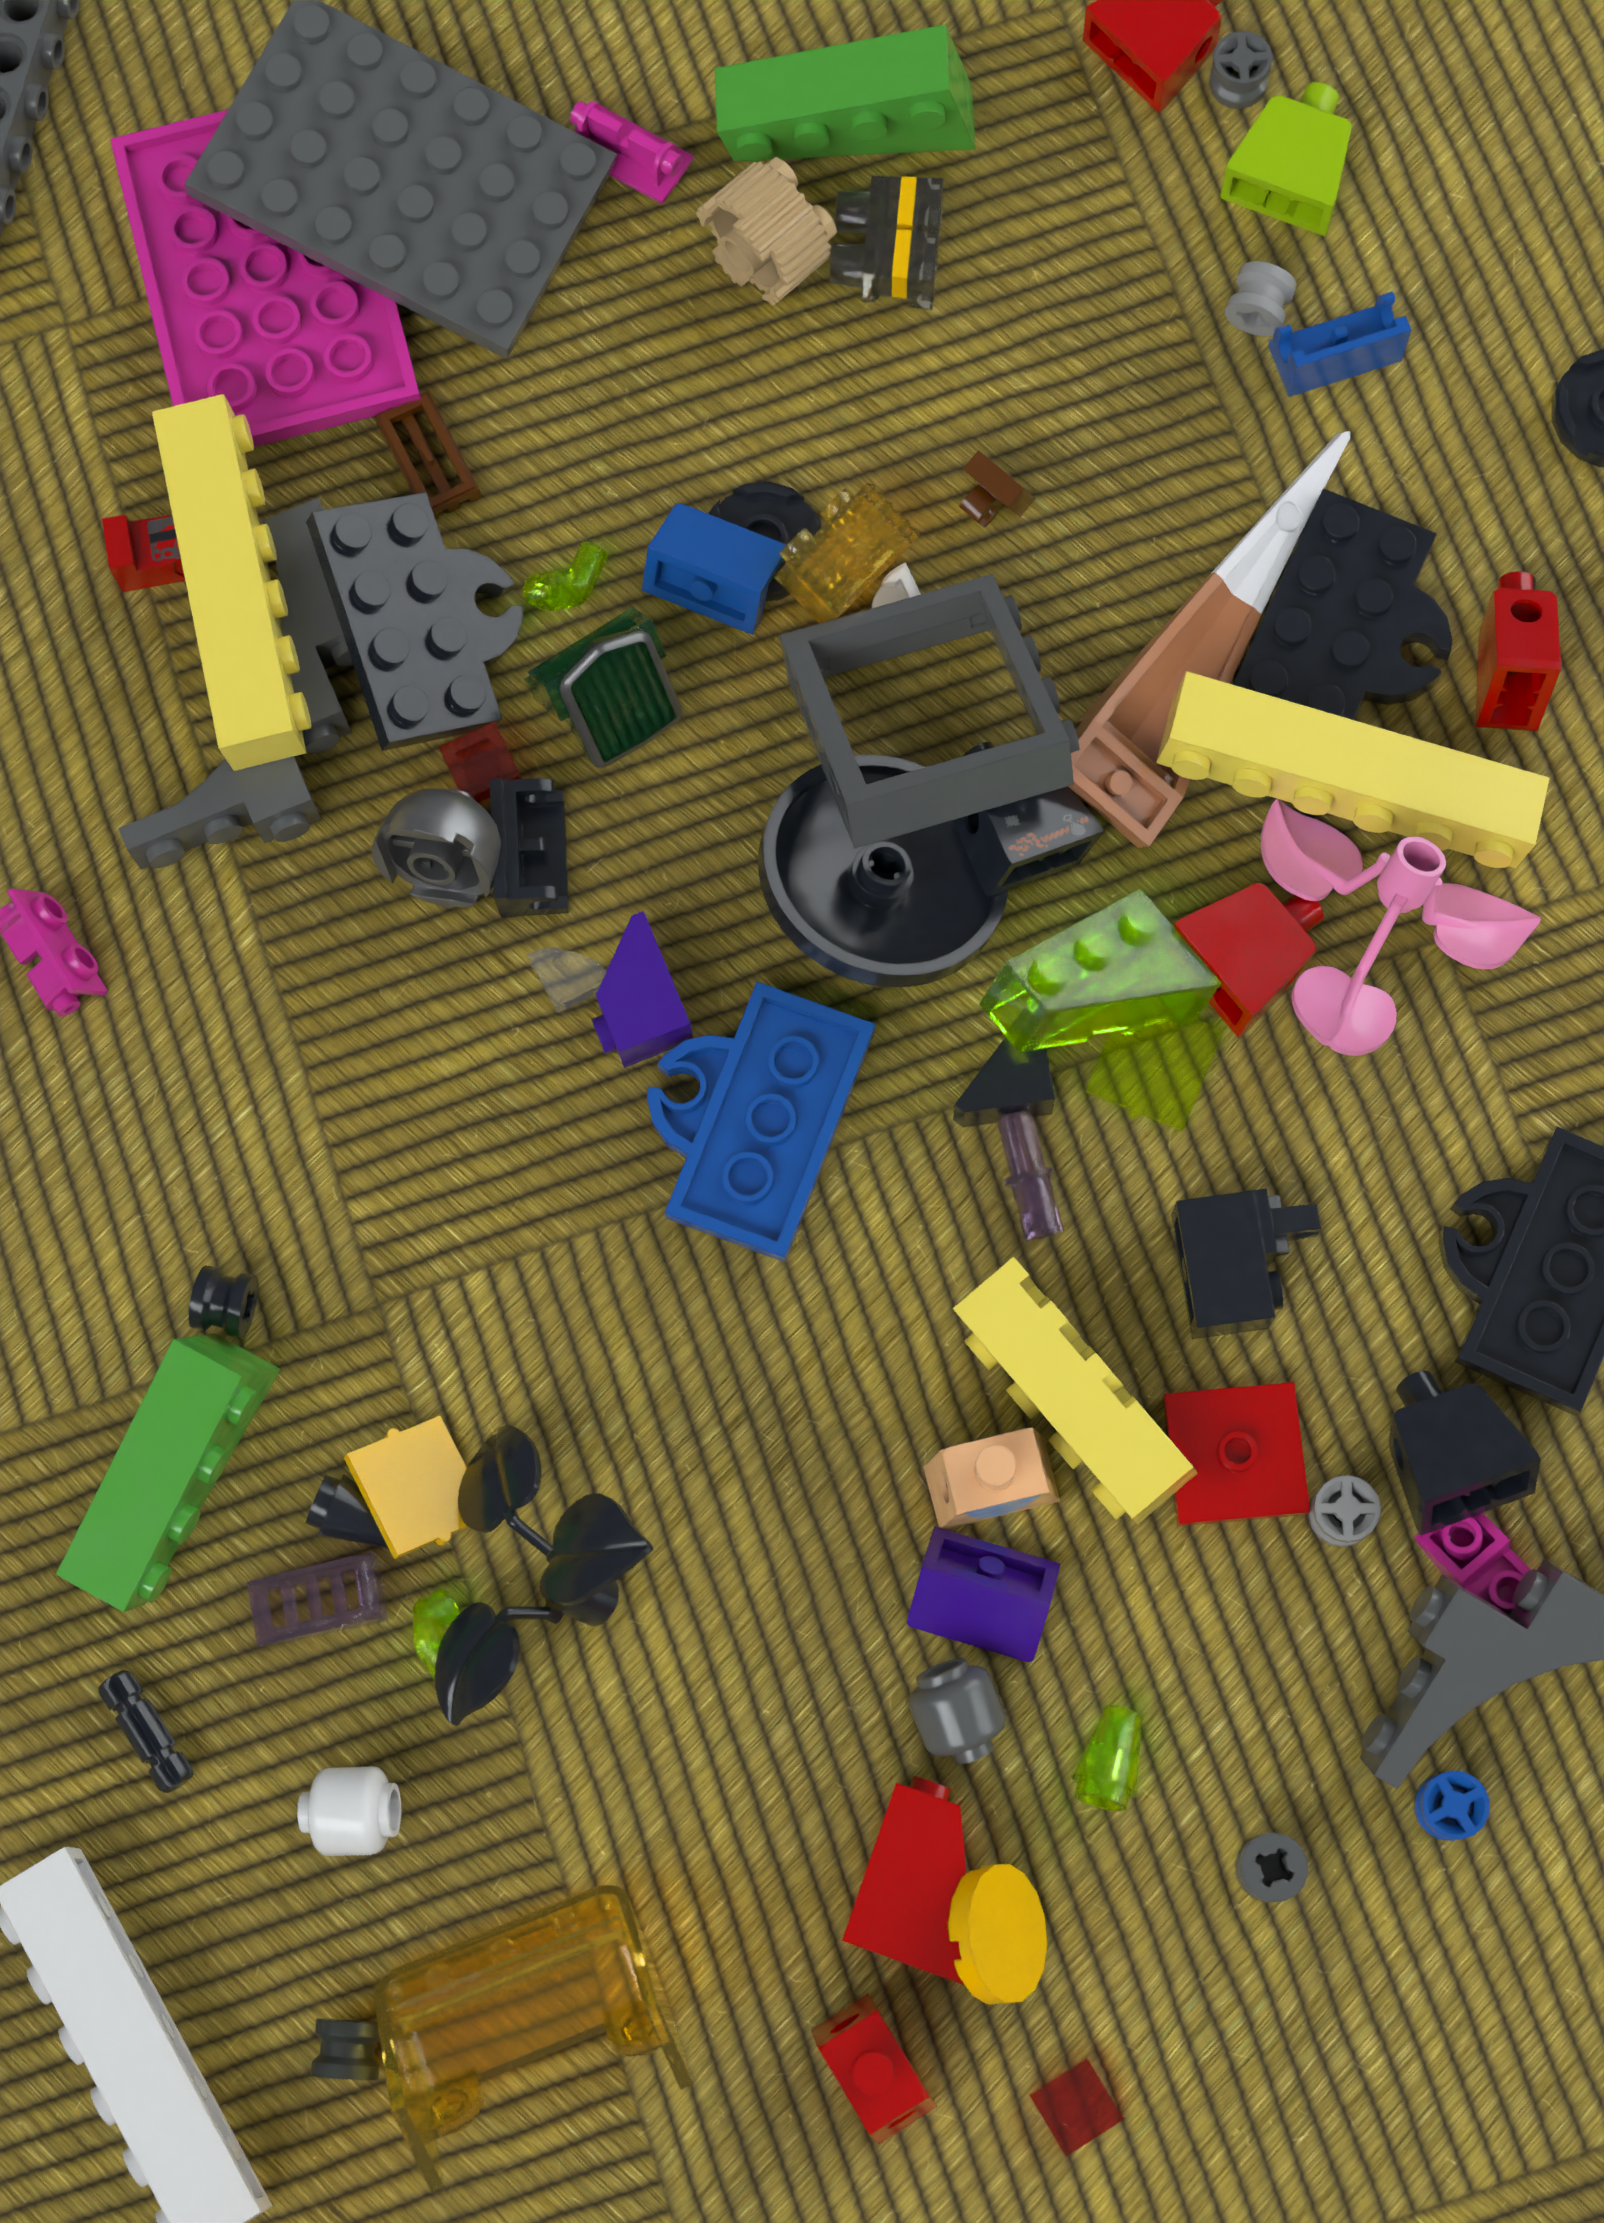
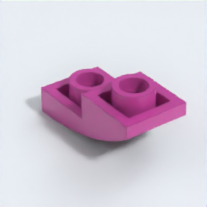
M1483 1513L1422 1536L1419 1533L1415 1535V1541L1444 1576L1507 1614L1511 1613L1515 1607L1513 1595L1516 1587L1523 1576L1531 1569L1510 1549V1540Z

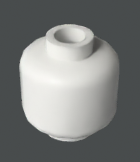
M335 1767L323 1769L313 1780L310 1792H302L300 1794L297 1808L299 1829L302 1833H310L314 1847L325 1856L372 1855L378 1853L384 1848L388 1838L396 1837L401 1824L399 1788L396 1783H389L386 1775L378 1767Z

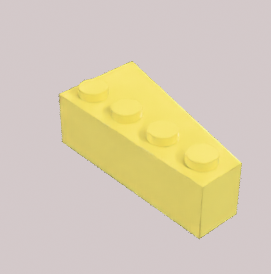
M1014 1256L953 1308L973 1332L964 1342L988 1370H991L996 1364L1000 1363L1015 1381L1006 1391L1031 1420L1040 1412L1057 1430L1048 1441L1074 1470L1082 1462L1088 1466L1100 1481L1091 1491L1116 1520L1127 1512L1139 1524L1197 1474L1192 1464L1139 1402L1126 1391L1123 1384L1097 1353L1082 1340L1079 1333L1056 1305L1038 1289L1029 1277V1274Z

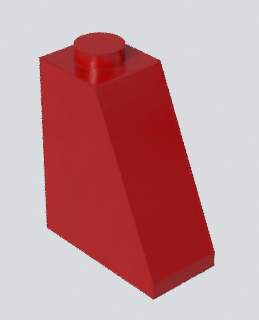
M913 1776L909 1787L899 1783L895 1784L842 1941L965 1985L957 1974L954 1960L962 1959L959 1951V1941L950 1942V1935L948 1933L951 1900L961 1878L967 1874L960 1805L947 1801L951 1791L950 1788Z

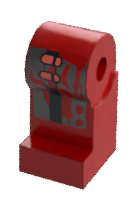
M126 514L101 518L109 569L123 593L185 581L172 514L129 521Z

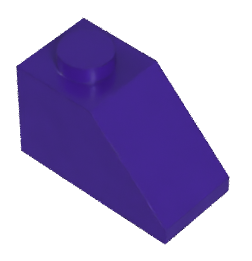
M642 911L634 914L629 920L596 994L602 1015L591 1019L604 1053L608 1054L617 1050L624 1068L669 1051L685 1040L693 1039L691 1024L645 913Z

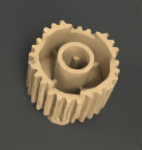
M774 157L765 165L760 161L750 164L700 206L696 213L701 225L705 227L709 224L712 227V234L718 239L716 241L718 246L712 252L716 257L715 261L722 265L725 274H729L734 283L737 282L740 286L745 285L749 281L751 284L755 283L760 291L764 289L765 293L762 295V299L768 301L771 306L778 303L829 259L831 246L828 241L837 234L834 221L828 212L819 205L815 204L812 206L806 202L804 194L797 191L798 180L795 173L786 162L777 157Z

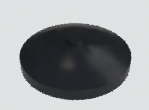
M854 755L866 784L925 768V766L896 757ZM821 764L799 776L781 794L770 813L760 840L758 873L761 889L767 906L782 931L802 952L821 966L861 983L882 987H911L932 983L959 971L969 964L987 944L1006 906L1008 890L990 897L986 896L953 820L854 849Z

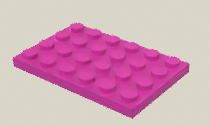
M229 109L110 139L173 406L224 394L234 415L244 414L246 416L254 447L371 418L390 408L421 399L395 301L186 194V180Z

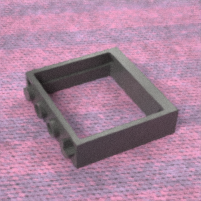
M993 574L779 635L788 682L854 849L1074 785L1071 753L1080 750L1075 728L1070 719L1060 720L1058 716L1060 704L1055 685L1050 676L1041 679L1038 673L1041 671V665L1035 642L1031 635L1021 636L1019 631L1022 630V624L1015 599L1012 595L1003 597ZM990 630L1037 735L866 784L823 678Z

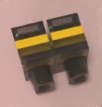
M872 176L870 191H838L835 216L837 231L866 233L865 245L833 242L830 261V282L850 287H862V302H873L878 300L880 296L910 299L909 308L933 310L943 210L944 178Z

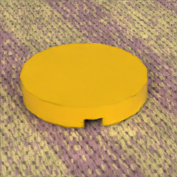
M1011 1864L981 1866L979 1870H970L961 1878L952 1897L948 1919L950 1942L959 1941V1951L962 1959L954 1960L957 1974L971 1995L987 2005L1023 2002L1035 1991L1044 1971L1046 1959V1923L1038 1894L1026 1875Z

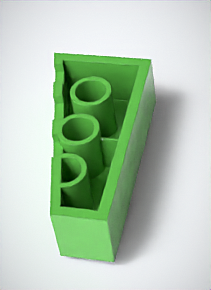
M946 24L715 68L717 133L734 161L757 162L772 160L774 157L794 159L976 149L972 85Z
M215 1333L173 1339L56 1575L122 1612L142 1606L147 1601L150 1603L154 1602L165 1588L171 1575V1568L168 1564L179 1545L184 1543L194 1530L200 1517L202 1505L223 1472L229 1458L281 1369Z

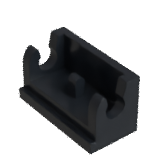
M490 779L491 817L497 825L501 839L499 860L493 877L494 900L500 916L517 917L569 913L565 800L563 790H554V781L551 779Z

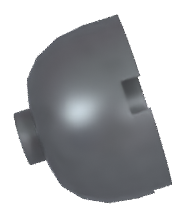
M421 789L408 794L396 802L381 824L372 844V858L381 874L392 884L396 875L413 884L410 892L411 896L443 907L466 908L475 905L480 894L484 893L486 898L491 892L493 877L499 860L501 839L497 825L490 814L468 793L458 789Z

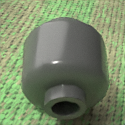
M955 1658L937 1664L920 1673L916 1677L918 1687L910 1695L909 1708L928 1752L936 1756L954 1755L958 1764L975 1761L992 1752L994 1747L991 1740L1004 1729L1006 1714L988 1671L980 1666L968 1665L965 1658Z

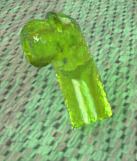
M443 1589L436 1590L427 1599L421 1596L412 1609L414 1649L434 1680L437 1652L445 1634L443 1626L452 1623L459 1615L456 1603L450 1594Z

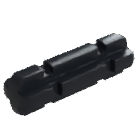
M126 1670L117 1672L107 1678L98 1687V1693L109 1710L118 1712L119 1715L115 1720L142 1763L145 1762L151 1765L152 1768L148 1773L159 1790L166 1793L180 1788L193 1776V1769L182 1752L174 1751L173 1747L176 1745V1742L151 1702L140 1697L143 1690L131 1672Z

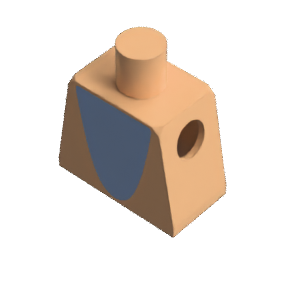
M1034 1428L1021 1429L942 1449L924 1466L938 1527L942 1529H949L1060 1502L1044 1437Z

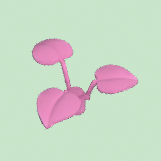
M1276 799L1266 815L1261 832V852L1264 864L1275 882L1293 895L1309 901L1323 900L1330 894L1332 889L1341 895H1348L1380 875L1377 881L1378 894L1381 902L1388 910L1358 964L1353 977H1349L1346 973L1334 967L1317 966L1304 971L1293 987L1292 1005L1298 1019L1321 1044L1330 1046L1335 1052L1349 1056L1371 1053L1380 1048L1394 1030L1397 1012L1393 999L1385 991L1363 984L1400 913H1407L1423 905L1422 920L1428 925L1435 926L1434 940L1437 946L1446 955L1461 964L1483 970L1498 968L1510 961L1541 921L1540 916L1493 895L1459 884H1442L1440 876L1446 867L1445 856L1434 843L1424 838H1404L1399 842L1392 856L1382 853L1375 864L1362 871V857L1357 846L1334 827L1294 811L1280 799Z

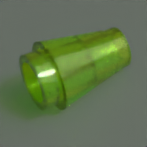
M1104 1706L1102 1717L1099 1719L1072 1776V1779L1077 1783L1074 1796L1078 1800L1097 1808L1123 1812L1127 1810L1129 1798L1137 1796L1141 1740L1140 1727L1143 1719L1139 1713L1119 1706Z

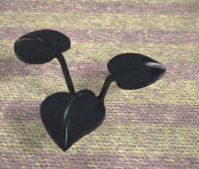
M511 1425L500 1427L496 1434L490 1436L471 1460L459 1488L458 1508L466 1526L480 1533L493 1531L505 1519L510 1528L546 1556L549 1564L540 1580V1593L545 1598L546 1605L545 1607L509 1606L502 1608L496 1615L491 1606L483 1602H476L463 1610L447 1628L438 1648L435 1662V1689L445 1718L455 1726H458L469 1714L490 1703L504 1689L513 1676L519 1660L520 1641L517 1630L509 1624L510 1622L517 1619H545L558 1624L565 1614L589 1626H599L611 1617L617 1606L619 1587L616 1581L653 1551L650 1542L635 1528L623 1508L612 1498L599 1493L585 1495L563 1513L554 1529L553 1545L524 1523L516 1509L525 1506L536 1496L542 1475L541 1460L531 1438L522 1430Z

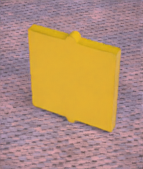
M441 1416L401 1432L391 1428L384 1436V1439L347 1453L344 1457L394 1559L434 1542L443 1546L450 1540L452 1534L468 1528L462 1520L458 1508L459 1488L467 1467Z

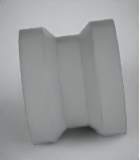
M1259 261L1247 262L1241 266L1237 276L1238 293L1229 298L1224 314L1231 324L1246 333L1257 336H1273L1275 329L1282 327L1286 315L1283 311V306L1292 301L1297 283L1290 273L1277 265Z
M1344 1475L1332 1478L1315 1493L1309 1504L1310 1513L1308 1518L1310 1527L1319 1539L1328 1545L1346 1547L1355 1545L1373 1531L1379 1522L1381 1506L1378 1495L1370 1484L1359 1477ZM1328 1514H1334L1338 1520L1342 1521V1528H1340V1522L1334 1516Z

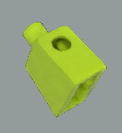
M1312 82L1306 86L1300 102L1282 95L1271 97L1228 161L1220 199L1326 236L1338 194L1352 124L1348 119L1333 114L1339 101L1337 91L1327 84Z

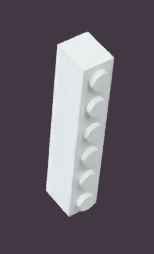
M63 1847L0 1885V1927L12 1944L16 1945L21 1942L33 1965L26 1970L29 1982L36 1995L44 2004L47 2005L53 2002L65 2025L58 2030L64 2049L75 2064L85 2063L96 2084V2087L90 2090V2094L98 2113L109 2126L117 2123L129 2146L123 2151V2158L129 2172L139 2186L145 2187L149 2184L161 2207L155 2213L157 2223H247L273 2207L81 1848Z

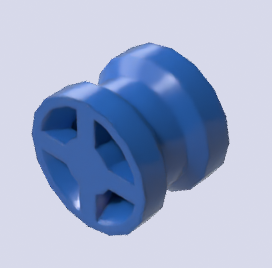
M1448 1771L1429 1777L1420 1785L1414 1797V1812L1418 1824L1427 1834L1438 1840L1455 1841L1474 1836L1484 1827L1489 1816L1490 1801L1486 1789L1477 1778L1465 1772ZM1439 1791H1440V1792L1442 1793V1795H1443V1799H1442V1801H1441V1807H1440V1808H1439V1802H1440V1800H1441L1442 1797H1441Z

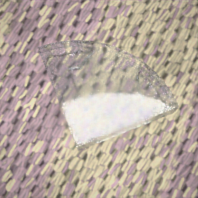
M545 948L527 954L557 1014L597 994L606 974L605 969L597 961L575 952L559 950V948Z

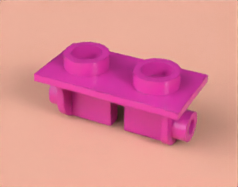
M579 101L572 110L570 122L577 126L574 132L617 153L616 166L610 176L661 204L666 201L694 159L693 155L675 146V144L667 142L606 109L595 101H591L588 104Z
M13 888L7 891L13 902L0 908V934L5 939L19 964L27 965L38 955L41 957L42 961L26 975L42 999L46 1009L50 1011L55 1010L59 1017H64L80 1007L81 1004L77 998L80 994L105 996L108 990L97 974L98 964L92 954L82 945L78 944L66 924L67 914L61 904L45 892Z

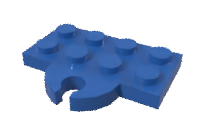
M756 982L734 1039L706 1035L685 1040L666 1053L657 1064L659 1071L669 1077L682 1073L689 1074L700 1083L697 1096L693 1100L682 1104L669 1100L661 1088L648 1086L647 1100L654 1129L668 1148L686 1158L664 1213L666 1219L786 1262L874 1036L875 1024Z

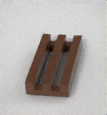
M429 391L420 394V400L390 408L375 415L374 418L412 494L427 493L392 424L400 420L402 421L439 492V495L432 498L427 493L435 520H437V513L445 509L451 513L460 509V502L469 499L472 503L482 497L479 487ZM421 410L426 415L461 483L454 488L449 486L413 414Z

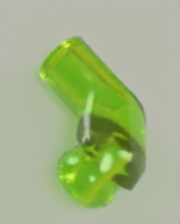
M582 542L569 568L534 573L527 578L523 590L526 601L543 611H556L581 606L589 598L609 557L608 553L596 544Z

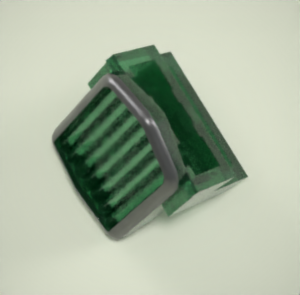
M634 607L626 610L528 671L529 676L524 678L534 699L561 722L563 720L567 721L586 757L597 768H605L645 746L676 724L682 716L681 706L661 659L666 657V653L655 630V625L649 617Z

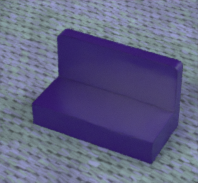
M934 1526L919 1574L907 1624L921 1631L1025 1662H1032L1035 1658L1050 1608L1061 1564Z

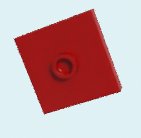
M1294 1382L1163 1395L1166 1434L1197 1472L1192 1479L1173 1494L1177 1527L1301 1516L1310 1513Z

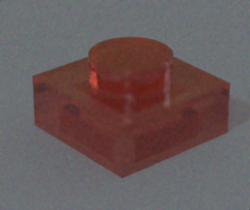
M495 722L439 747L457 789L471 795L477 803L490 798V779H521L520 773Z
M1086 2057L1028 2094L1066 2157L1124 2120Z

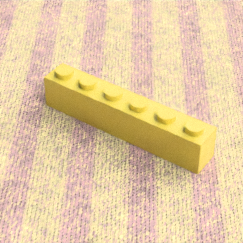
M224 394L152 411L218 748L233 771L305 754L306 748L302 731L311 729V719L303 693H294L290 674L300 672L299 661L291 636L283 637L279 618L288 616V608L279 579L271 581L267 562L277 560L269 526L267 523L259 525L256 507L265 505V497L257 470H248L245 453L254 451L252 434L246 416L244 414L235 416Z
M1186 671L1173 696L1156 762L1157 764L1171 767L1176 774L1187 779H1212L1232 785L1237 792L1249 797L1270 796L1293 803L1296 809L1307 814L1324 815L1328 813L1352 820L1357 827L1365 831L1374 833L1389 831L1406 837L1424 838L1434 843L1440 850L1451 849L1474 856L1475 860L1480 864L1493 868H1505L1508 866L1516 868L1536 845L1550 779L1536 773Z

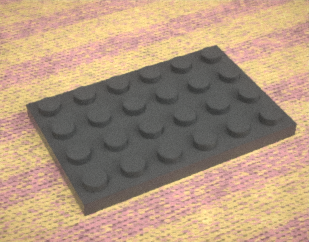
M293 0L186 180L185 188L187 195L507 359L616 166L617 153L320 0Z

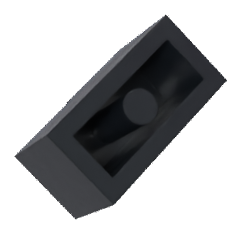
M1267 1188L1176 1201L1171 1217L1191 1338L1198 1339L1269 1329L1276 1318L1275 1310L1283 1309V1292L1278 1271L1268 1272L1267 1265L1271 1264L1274 1257L1289 1254L1288 1241L1319 1235L1321 1226L1317 1204L1282 1207L1280 1195L1268 1196Z

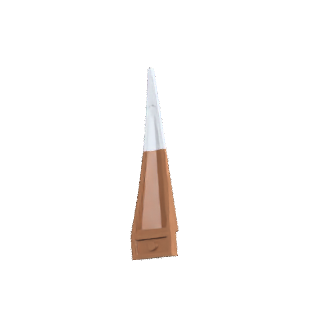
M1350 431L1336 434L1078 720L1080 725L1076 729L1080 750L1071 753L1074 785L1068 787L1136 847H1150L1184 798L1191 780L1179 776L1171 767L1156 763L1172 699L1186 671L1231 684L1241 658L1285 564L1317 503L1322 489L1328 482L1350 439Z

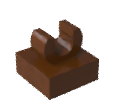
M979 450L963 468L979 485L968 493L959 507L984 528L996 517L1003 504L1021 517L1036 499Z

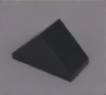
M1031 1005L1028 1006L955 1103L953 1121L963 1128L1052 1114L1055 1096L1041 1014Z

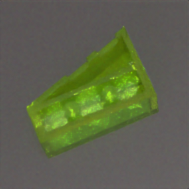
M1139 889L1006 961L979 1005L1017 1051L1025 1052L1087 1042L1094 1034L1121 1030L1123 1036L1141 1033L1145 1026L1169 1022H1172L1174 1028L1191 1025L1222 983L1143 890Z

